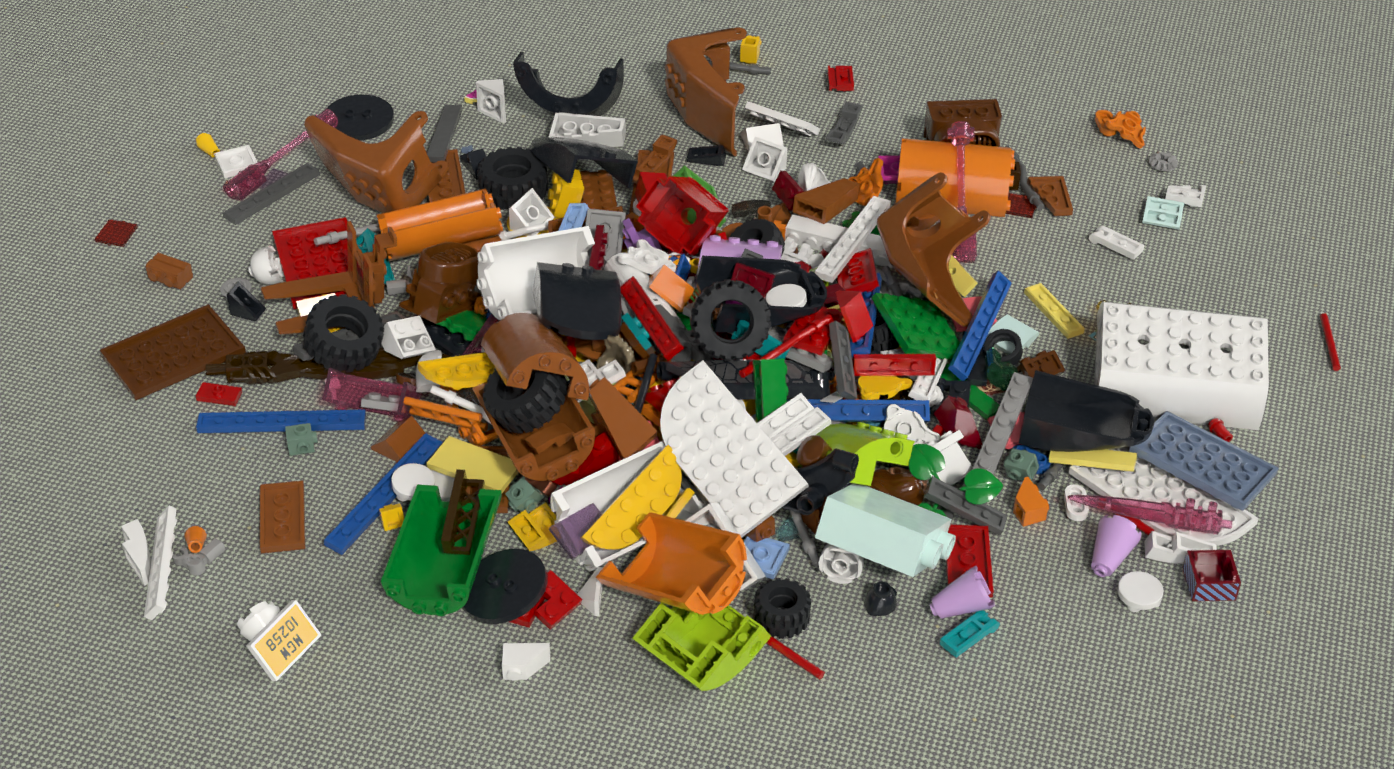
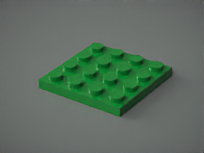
M875 292L872 300L905 354H935L936 358L953 359L960 342L956 338L955 332L948 325L946 318L941 314L938 306L931 301Z

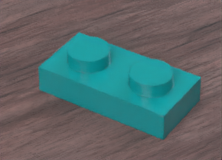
M628 312L623 315V321L645 350L652 346L648 340L650 335L637 317L632 319Z

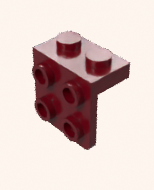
M780 170L772 190L785 203L786 207L793 211L794 196L804 192V190L787 171Z
M736 263L731 280H739L749 284L766 300V294L772 289L775 275Z

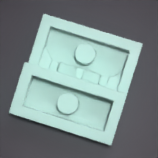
M1148 196L1142 223L1179 230L1184 203Z
M1008 314L998 320L988 333L989 335L999 329L1012 330L1020 337L1023 349L1025 347L1029 348L1039 336L1038 331ZM1001 341L994 345V347L1008 355L1015 350L1014 343L1010 341Z

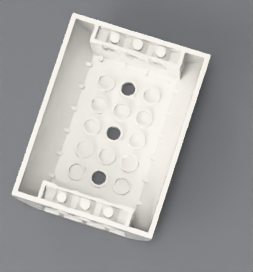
M1101 302L1097 313L1095 385L1118 390L1140 400L1139 404L1144 409L1148 408L1156 420L1168 411L1194 424L1208 425L1211 420L1218 418L1224 422L1223 425L1225 427L1259 430L1269 388L1268 319ZM1144 339L1148 344H1140L1138 340ZM1179 344H1187L1189 348L1183 349ZM1221 348H1228L1231 352L1224 353Z

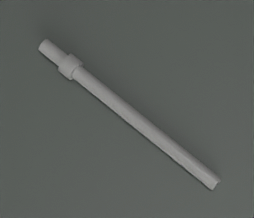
M379 223L355 228L356 236L361 235L367 228L373 232L379 231ZM347 230L338 233L334 231L327 233L326 236L314 238L315 245L337 243L339 240L347 238Z

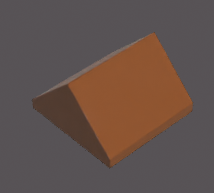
M411 415L390 428L371 446V450L398 462L425 432Z

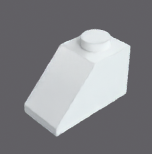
M503 643V680H527L550 662V643Z

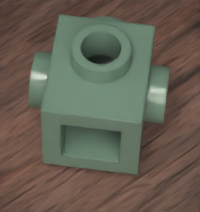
M310 423L285 427L290 456L315 452L314 443H318L316 431L311 430Z
M1014 448L1005 457L1003 464L1008 477L1021 481L1025 477H1029L1032 481L1039 468L1036 454Z
M524 476L505 493L510 499L508 504L516 512L518 510H526L527 513L532 511L545 497L540 490L529 484Z

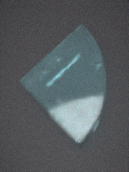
M793 518L785 520L778 531V541L784 542L800 538Z

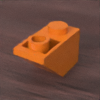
M1029 477L1024 478L1016 495L1013 513L1023 527L1045 521L1049 510L1048 501L1042 497L1037 485L1033 484Z

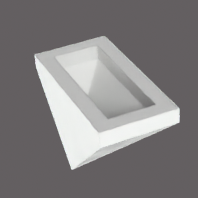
M603 567L596 569L577 594L583 599L581 604L594 616L600 615L603 584L597 580L596 576Z

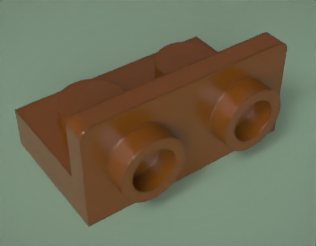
M1044 350L1032 359L1026 357L1019 362L1020 365L1015 369L1017 373L1023 372L1025 376L1032 378L1034 377L1035 370L1053 375H1060L1066 371L1055 350L1050 352Z

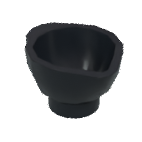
M880 581L875 583L868 591L864 601L867 613L871 616H885L895 611L897 606L896 590L887 582Z

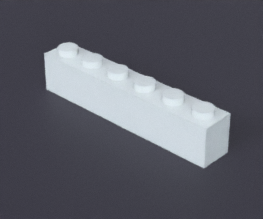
M792 215L785 227V240L787 237L795 239L794 242L799 246L805 243L810 245L811 249L819 251L824 249L826 252H830V248L837 244L848 228L830 223L822 224L809 218ZM870 233L855 253L871 248L876 265L892 268L893 266L889 262L881 236Z

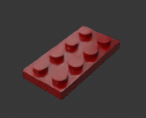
M871 248L855 253L837 276L838 283L846 291L870 292L879 287Z
M822 307L816 313L796 319L784 336L783 343L808 327L810 322L815 319H821L827 314H830L833 318L830 323L837 321L842 324L844 321L842 312L834 308ZM830 323L825 325L818 333H812L792 347L822 356L831 342L829 337Z
M950 524L948 533L955 535L956 540L953 550L946 560L947 586L971 567L977 566L991 592L988 596L993 598L994 589L988 526Z

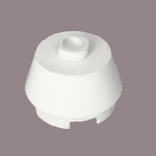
M266 601L258 603L249 609L252 613L245 620L243 618L238 620L237 626L241 630L240 634L251 641L280 612V608L275 606L272 601L269 604Z

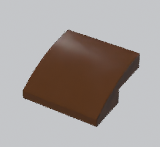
M625 322L622 323L621 332L644 359L649 358L651 353L658 355L653 346L645 350Z

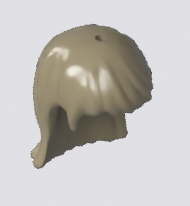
M612 334L608 335V338L604 339L606 349L602 356L598 358L596 368L599 369L616 360L626 374L631 370V363L636 361L633 355L634 351L631 350L632 347L628 346V343L624 342L623 338H620L619 335L616 337L612 336Z

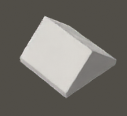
M503 79L477 81L478 111L503 124L506 123Z
M780 123L745 128L740 132L748 152L754 137L784 146Z
M754 137L742 170L775 182L780 170L785 171L787 147Z
M533 188L509 208L510 230L545 223L555 218ZM540 231L525 234V236L537 235Z

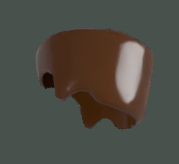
M812 435L804 439L800 444L796 460L802 466L810 465L825 458L828 450L832 451V448L822 437Z

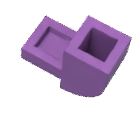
M629 218L622 221L625 226L622 230L626 236L623 241L627 249L629 247L637 248V241L644 239L652 247L662 250L658 240L647 230L643 229L636 232Z

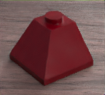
M947 396L934 413L946 433L950 430L952 433L958 430L961 431L964 437L957 443L981 449L983 444L973 415L967 407V402L960 397Z

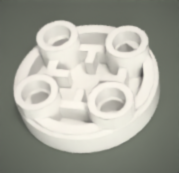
M795 284L776 286L766 294L767 306L804 307L807 302L806 291L801 286Z
M410 463L402 465L392 475V489L400 501L412 500L417 484L435 486L433 472L421 464Z
M1134 571L1122 576L1117 592L1130 611L1138 612L1160 606L1164 590L1161 582L1153 575Z

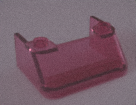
M329 368L322 400L335 405L337 410H347V408L365 409L367 412L393 416V420L401 421L411 416L410 408L412 406L404 405V398L407 396L420 399L422 392H416V386L408 382L400 385L347 375ZM370 392H377L385 397L389 395L400 396L397 412L361 407V400Z

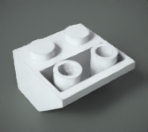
M420 316L390 321L384 325V336L381 344L388 353L403 359L436 350Z

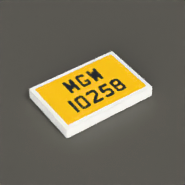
M291 600L246 647L272 681H277L321 634L297 600Z

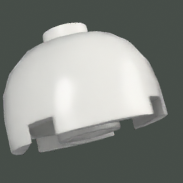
M266 246L257 250L251 257V266L248 267L250 275L265 285L280 283L283 281L280 277H284L279 257L275 258L273 253L276 250L272 246Z
M829 543L822 550L819 559L820 571L822 573L824 571L828 575L827 579L839 584H848L853 579H858L864 566V557Z

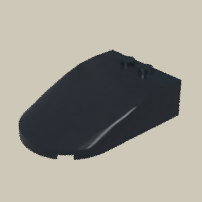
M540 137L533 139L530 147L531 152L567 183L572 181L577 159L593 160L625 187L631 188L638 160L621 149L577 139Z
M702 255L694 280L699 294H701L704 288L713 285L712 283L731 280L736 263H741L774 274L775 279L772 288L782 284L801 286L806 291L807 297L804 307L768 306L771 313V327L818 312L823 307L827 297L826 286L818 275L813 271L808 273L801 269L800 264L781 259ZM726 301L716 306V308H720L716 321H713L711 315V325L714 332L734 333L738 329L737 325L740 320L750 323L749 312L742 304H726Z
M537 262L532 293L538 319L543 326L548 329L552 327L559 329L558 333L565 336L588 340H604L608 338V335L612 334V336L616 337L620 334L622 325L621 290L616 272L597 270L591 266L574 267L570 263L557 265Z
M1035 370L1027 399L1019 444L1064 452L1135 446L1145 442L1150 437L1154 427V417L1148 408L1144 409L1139 404L1140 400L1127 393Z

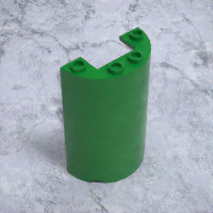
M417 484L381 579V584L386 594L403 607L412 610V612L418 615L445 616L461 609L469 598L501 502L502 491L480 489L478 494L480 509L470 555L444 553L441 543L449 502L441 500L438 486ZM468 503L462 509L467 513L474 508V505ZM466 519L458 527L463 531L470 526V523ZM461 538L455 542L454 546L466 547L467 541Z

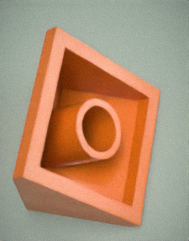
M665 264L649 277V288L679 312L684 308L695 290Z

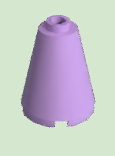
M1105 515L1100 519L1091 568L1096 575L1100 577L1111 576L1139 543L1141 531L1138 533L1136 531L1137 526L1127 518L1113 515V518H1107L1108 515Z
M974 566L932 597V603L929 605L934 616L939 615L942 619L991 609L995 607V602L993 599L990 600L988 595L991 592L981 572L978 571V567Z

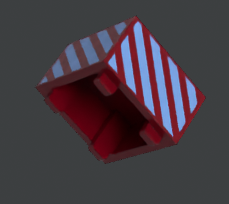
M1187 550L1183 572L1192 602L1236 601L1241 580L1231 550Z

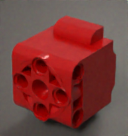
M669 176L667 180L656 178L636 205V208L642 212L637 221L644 226L645 230L672 252L684 254L685 256H695L702 248L705 239L716 233L717 226L729 212V209L691 177ZM690 209H694L697 215L693 224L687 219Z

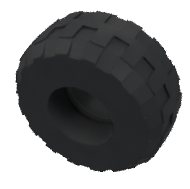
M765 219L746 221L738 226L730 235V237L740 238V241L748 242V239L759 240V243L767 244V241H776L778 245H782V254L785 250V241L780 230L772 221L770 222Z

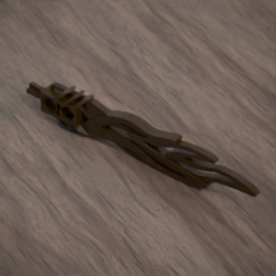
M381 348L373 362L369 366H364V369L358 371L354 369L353 372H346V370L336 372L333 368H325L322 363L318 364L314 358L303 361L296 354L278 353L276 350L250 351L244 354L226 355V364H206V375H226L227 383H246L249 385L276 384L300 377L326 379L335 376L336 379H380L394 377L397 373H404L405 368L417 366L418 361L424 354L401 359ZM442 354V358L451 357L447 354Z

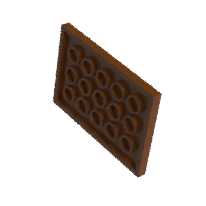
M209 304L99 350L101 357L135 401L205 371L206 364L226 362V355L246 353L245 346Z

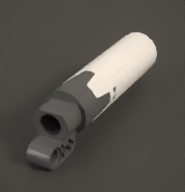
M618 253L607 261L604 270L617 273L620 287L632 276L638 280L683 345L684 349L675 355L671 362L714 360V357L706 353L697 343L692 331L687 330L670 304L649 288V275L631 265L620 263L618 258L623 253ZM649 337L648 340L658 354L661 353L655 342Z

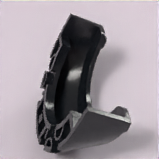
M520 52L513 62L515 76L525 94L540 108L555 116V113L601 116L613 107L623 88V58L619 59L614 68L602 69L597 83L588 93L573 98L560 97L546 90L540 79L539 70L532 69L528 63L524 62V52Z

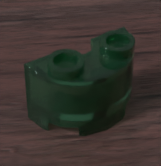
M991 347L986 352L987 356L985 358L987 379L994 386L999 387L1002 391H1006L1014 372L1018 373V369L1009 361L1001 362V354Z

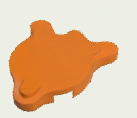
M1119 111L1113 119H1109L1105 123L1108 129L1117 130L1123 139L1132 141L1137 148H1142L1145 145L1143 135L1146 128L1142 129L1140 125L1142 120L1136 111H1127L1125 114H1121V111Z
M874 159L869 170L863 167L857 176L848 179L860 184L858 200L855 202L862 206H866L873 196L878 197L882 190V159Z

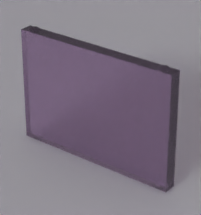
M594 503L589 504L580 511L552 525L549 531L569 557L574 559L581 555L585 548L591 546L580 537L602 513Z

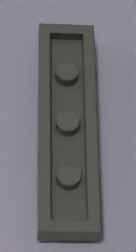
M834 321L829 324V337L832 343L834 373L837 381L836 389L840 396L847 400L857 399L848 328Z
M933 476L929 480L924 495L925 498L979 526H988L989 531L998 536L1003 533L1008 515L987 504L975 505L969 503L965 498L964 492Z

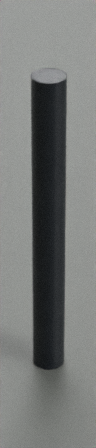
M651 353L634 406L640 414L658 358L654 353Z

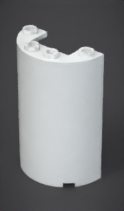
M589 226L484 244L481 251L478 252L477 286L482 292L485 308H488L499 320L514 313L537 315L532 293L537 262L557 265L570 263L574 267L581 268L582 266H589L590 258L587 251L595 244Z
M663 441L551 494V511H556L557 520L554 522L558 533L576 562L580 566L583 564L587 565L585 566L586 570H595L609 561H613L647 543L641 537L637 542L623 549L601 550L593 547V545L590 546L580 537L665 447ZM694 495L677 515L676 519L685 521L703 509L705 505Z

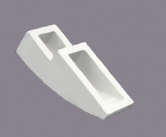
M138 519L121 526L125 539L122 545L127 561L145 586L149 583L151 558L144 530Z
M1152 531L1144 541L1145 558L1173 564H1184L1187 550H1217L1214 543L1176 532L1171 537Z

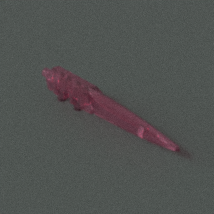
M1092 495L1068 496L1069 500L1123 516L1163 523L1172 528L1217 535L1221 528H1232V521L1223 519L1222 510L1216 512L1218 504L1213 501L1209 502L1208 510L1204 511L1202 506L1194 509L1196 501L1193 498L1187 499L1185 507H1180L1181 503H1176L1175 507H1173L1171 503L1162 501L1158 503Z

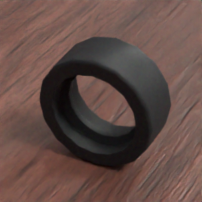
M995 330L988 335L984 342L986 359L997 368L1012 367L1022 357L1021 339L1012 330ZM1010 341L1015 345V350L1007 356L1001 357L992 353V347L998 342Z

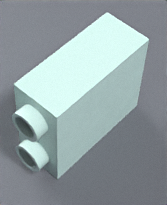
M856 483L827 497L815 535L816 539L911 577L916 576L927 567L934 569L940 558L947 560L956 540L955 535L948 533L952 519Z

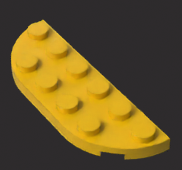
M486 352L418 362V370L427 380L439 385L452 387L455 390L475 387L487 382L489 375L493 374L495 369Z
M669 445L660 451L580 537L584 542L601 550L626 548L642 537L636 528L649 512L663 515L672 505L681 487L682 474L681 468L676 462V456L672 453L673 450Z

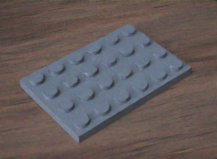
M1168 411L1154 423L1150 437L1141 444L1131 446L1129 452L1137 453L1138 458L1154 464L1157 468L1173 474L1176 478L1182 479L1192 484L1195 488L1202 489L1214 498L1221 499L1233 508L1242 511L1276 476L1279 469Z

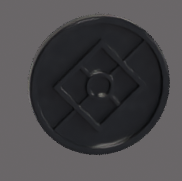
M364 94L351 95L331 103L324 112L323 120L342 133L361 141L372 139L385 133L394 122V111L392 106L380 97Z
M506 549L493 553L481 560L469 598L463 607L471 618L481 623L501 624L515 620L530 611L542 598L548 583L547 570L536 554L524 549Z

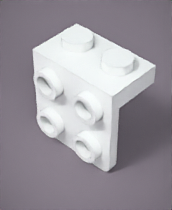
M950 430L940 437L941 441L935 443L933 440L927 444L939 450L944 456L945 468L938 472L937 475L941 481L949 485H953L965 478L967 473L973 469L957 443L964 437L960 430L952 433Z

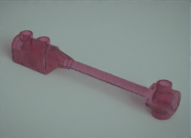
M325 109L318 115H315V117L334 128L338 124L336 115L330 109ZM307 132L301 133L268 159L250 164L242 171H239L237 175L223 184L225 193L231 199L242 200L267 181L264 174L273 163L309 137Z
M958 121L953 123L951 128H948L947 139H951L952 144L957 146V209H961L968 215L967 208L965 207V146L974 141V127H970V124L967 122ZM976 233L963 241L952 253L959 263H975L977 256Z

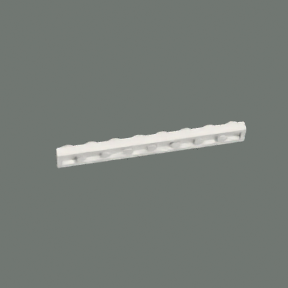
M876 196L872 197L815 270V274L821 280L833 283L875 228L877 218L890 208V200Z

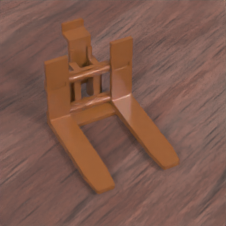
M347 221V272L261 287V293L264 299H278L344 291L347 297L356 296L358 300H365L368 302V306L374 307L373 302L374 304L382 303V299H384V275L387 274L384 259L387 258L385 248L396 247L397 236L392 227H388V233L374 235L373 252L362 253L356 243V230L352 222ZM357 262L361 270H363V280L357 272ZM308 315L277 321L276 328L278 333H303ZM341 326L330 327L328 329L340 328Z

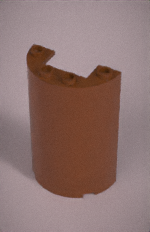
M530 313L510 314L498 323H494L487 330L482 339L481 346L506 386L527 389L532 369L566 375L570 380L567 397L588 401L589 382L584 369L554 328L548 329L539 322L537 315Z
M488 381L472 388L515 468L524 477L537 481H554L576 471L589 456L595 441V431L576 398L565 395V402L560 406L558 414H554L553 419L549 423H544L543 427L535 428L529 433H514L506 431L486 410L483 402V393H485L484 386ZM559 423H565L575 432L572 434L573 438L561 447L552 444L539 455L525 440L535 432Z

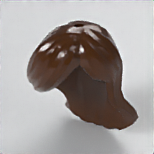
M878 469L873 474L871 486H868L917 506L922 503L925 494L922 480L916 479L911 472L891 474L887 470Z

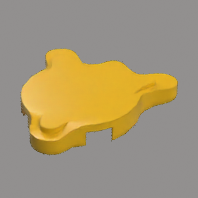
M861 376L858 379L857 388H860L862 400H879V395L887 394L889 399L894 397L899 391L911 388L913 381L908 378H898L897 376Z

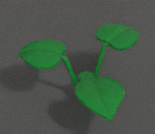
M914 444L909 459L911 474L916 479L924 481L929 480L932 476L939 479L937 473L945 468V459L942 453L927 444ZM977 468L967 473L964 478L966 486L960 487L958 490H966L965 498L969 503L981 505L994 499L1002 490L1003 484L991 472ZM927 503L918 505L946 517L942 510L937 509L939 506L937 503L933 507Z

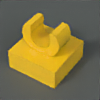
M400 503L386 505L379 509L384 531L402 526L404 514Z

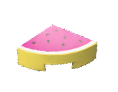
M476 90L464 97L466 103L473 104V102H477Z

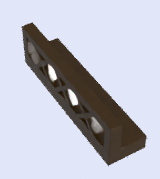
M456 469L441 543L444 553L470 555L480 509L478 494L480 489H484L485 482L484 480L467 479L465 470ZM467 486L478 487V490L471 495L466 492ZM471 502L474 508L466 513L462 508ZM467 519L470 526L462 531L458 526ZM461 538L467 541L466 547L454 546L455 542Z

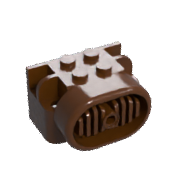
M997 99L927 101L923 138L929 141L1000 147L999 133L1002 114Z
M444 242L423 249L420 252L418 267L414 270L412 283L406 285V292L410 294L408 300L399 302V307L435 324L466 310H474L477 297H483L474 290L478 279L479 251L469 245L457 242Z

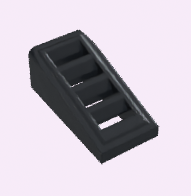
M723 145L689 148L686 160L690 163L724 166L726 153Z

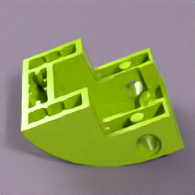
M857 422V425L830 424L816 434L827 442L832 451L837 448L858 454L859 462L855 478L850 483L871 486L876 461L908 466L915 442L907 439L908 435L862 422Z
M660 603L632 639L698 689L708 691L724 685L740 673L758 654L771 635L762 625L748 615L746 617L729 605L715 614L708 613L702 615L677 607L670 609L663 603Z

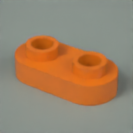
M1098 110L1094 120L1100 132L1107 137L1115 135L1117 130L1108 129L1105 125L1107 120L1114 118L1113 114L1108 110Z

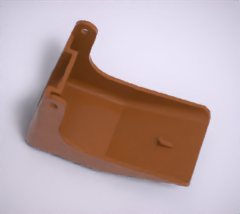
M740 27L729 28L669 41L666 47L665 64L667 96L689 127L716 145H723L725 151L733 156H737V151L734 148L735 110L739 101V94L745 91V86L740 82H726V79H729L730 47L727 42L745 39L747 31ZM704 55L708 56L711 59V65L704 57Z
M424 111L413 113L392 137L379 143H365L352 138L314 115L308 116L305 120V130L325 167L358 203L381 213L420 205L449 170L446 161L441 160L434 164L431 163L424 148L426 140L421 129L428 121V116ZM412 160L415 168L414 178L410 186L403 190V173Z
M940 172L883 212L877 218V227L889 262L895 270L958 324L968 327L973 316L954 285L949 271V261L954 250L963 241L984 228L989 223L991 217L985 210L969 217L961 209H956L939 191L947 183V176ZM922 213H930L940 219L939 223L922 231L911 230L907 227V223L912 217Z

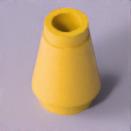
M202 133L196 138L197 147L212 158H215L214 153L220 152L210 134Z

